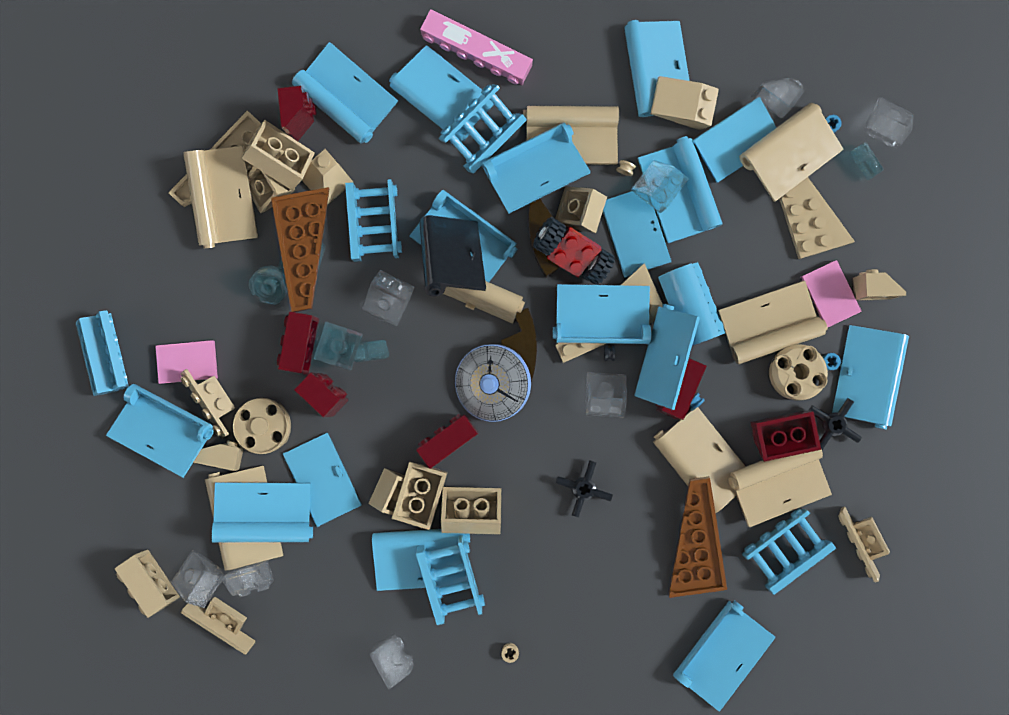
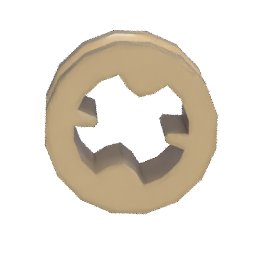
M621 160L617 171L623 175L632 176V170L636 166L631 162Z
M507 643L503 646L501 651L503 660L508 663L515 662L519 656L518 647L513 643ZM508 648H511V651L515 650L513 657L505 655Z

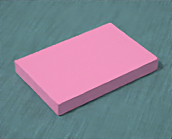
M837 260L801 276L802 281H806L811 300L821 320H825L827 327L862 312Z
M214 340L156 346L159 384L182 382L180 373L185 369H188L195 381L207 380L212 376L218 379Z

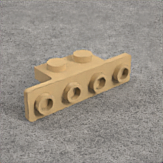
M188 369L180 373L182 383L192 391L191 396L195 403L201 405L203 416L207 420L210 419L213 424L214 433L221 438L229 435L219 417L235 407L216 377L212 376L197 385Z
M842 507L838 515L839 520L843 526L846 525L849 531L847 532L848 538L851 543H855L857 547L856 553L859 559L864 561L868 577L873 578L875 583L879 582L880 574L873 560L888 555L890 551L872 517L853 523L846 507Z
M216 597L211 600L207 609L191 600L181 611L183 615L243 654H247L255 643L254 639L240 631L247 617Z

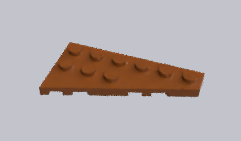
M329 187L271 198L291 312L310 310L313 306Z
M709 476L689 480L669 598L727 590Z

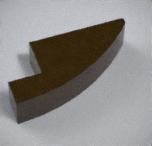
M539 198L530 203L529 235L535 259L543 275L547 278L556 272L559 266L548 260L547 255L533 247L534 239L537 237L536 234L540 231V227L543 226V223L548 218L553 217Z
M526 308L521 313L517 312L515 316L521 332L501 340V343L521 356L528 367L532 382L537 359V341L533 319L529 308Z

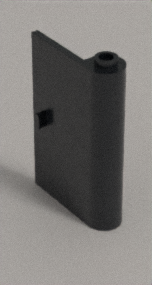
M433 215L422 217L419 224L426 294L433 297L440 296L445 292L446 287L486 291L478 221Z

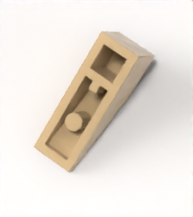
M227 441V444L224 443L201 449L193 463L236 471L240 468L244 448L238 446V442Z

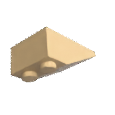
M659 76L650 114L698 130L710 127L719 89L703 83Z

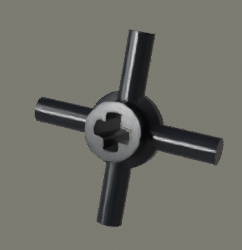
M846 399L838 413L827 415L813 405L809 408L808 411H813L814 416L823 421L825 433L819 440L822 450L832 435L844 434L856 443H859L862 439L860 435L847 428L845 415L854 403L851 399ZM833 421H836V424H838L837 427H834V425L832 424Z
M589 460L584 477L578 478L576 481L560 476L556 479V484L573 489V493L577 497L572 516L579 518L584 500H589L593 496L610 502L612 500L613 494L596 489L594 482L591 480L597 462ZM584 484H587L586 487L589 488V490L585 491L584 494H582V491L579 489V487L584 486Z

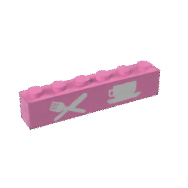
M431 9L420 29L425 41L429 43L435 42L443 50L448 52L451 50L464 60L468 58L474 61L473 63L480 68L486 67L494 75H502L515 85L518 83L523 85L532 67L533 59Z

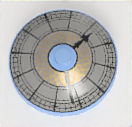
M488 344L473 349L462 359L456 371L455 387L461 404L470 414L484 421L496 422L512 417L523 408L530 394L531 377L526 363L514 350L503 345Z

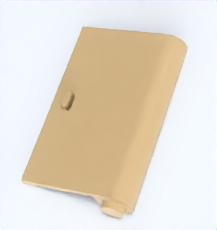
M809 103L743 152L739 158L746 169L755 171L773 202H775L844 149L823 116L820 106Z
M527 106V110H523V115L527 119V140L564 122L566 125L569 124L574 133L572 135V142L586 164H618V106Z
M243 146L183 152L199 245H203V249L213 248L215 243L258 238L246 161L242 159L244 154Z
M487 281L486 291L446 287L443 293L466 303L465 307L474 310V308L480 309L512 324L516 313H521L525 304L522 301V296Z
M801 281L718 310L737 365L782 350L788 346L823 336L828 329L825 320L816 317L806 281Z
M698 407L690 411L684 420L677 422L671 429L665 432L661 430L654 435L655 440L653 443L687 486L690 479L710 477L715 513L719 512L736 496L735 490L730 486L728 478L731 472L746 466Z
M822 449L765 462L762 460L730 473L728 481L735 490L748 527L832 495L819 461L823 457Z
M264 466L221 476L220 472L208 475L209 479H205L213 519L215 482L267 483ZM281 542L219 543L225 571L284 556Z

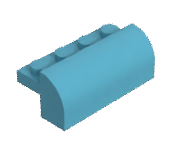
M698 262L682 266L658 277L667 302L670 306H674V311L700 317L692 346L725 333L723 323L720 320L716 305L713 302L709 287L706 284Z
M107 310L99 311L95 316L79 318L76 321V327L93 396L128 388L127 376L111 313L108 314Z

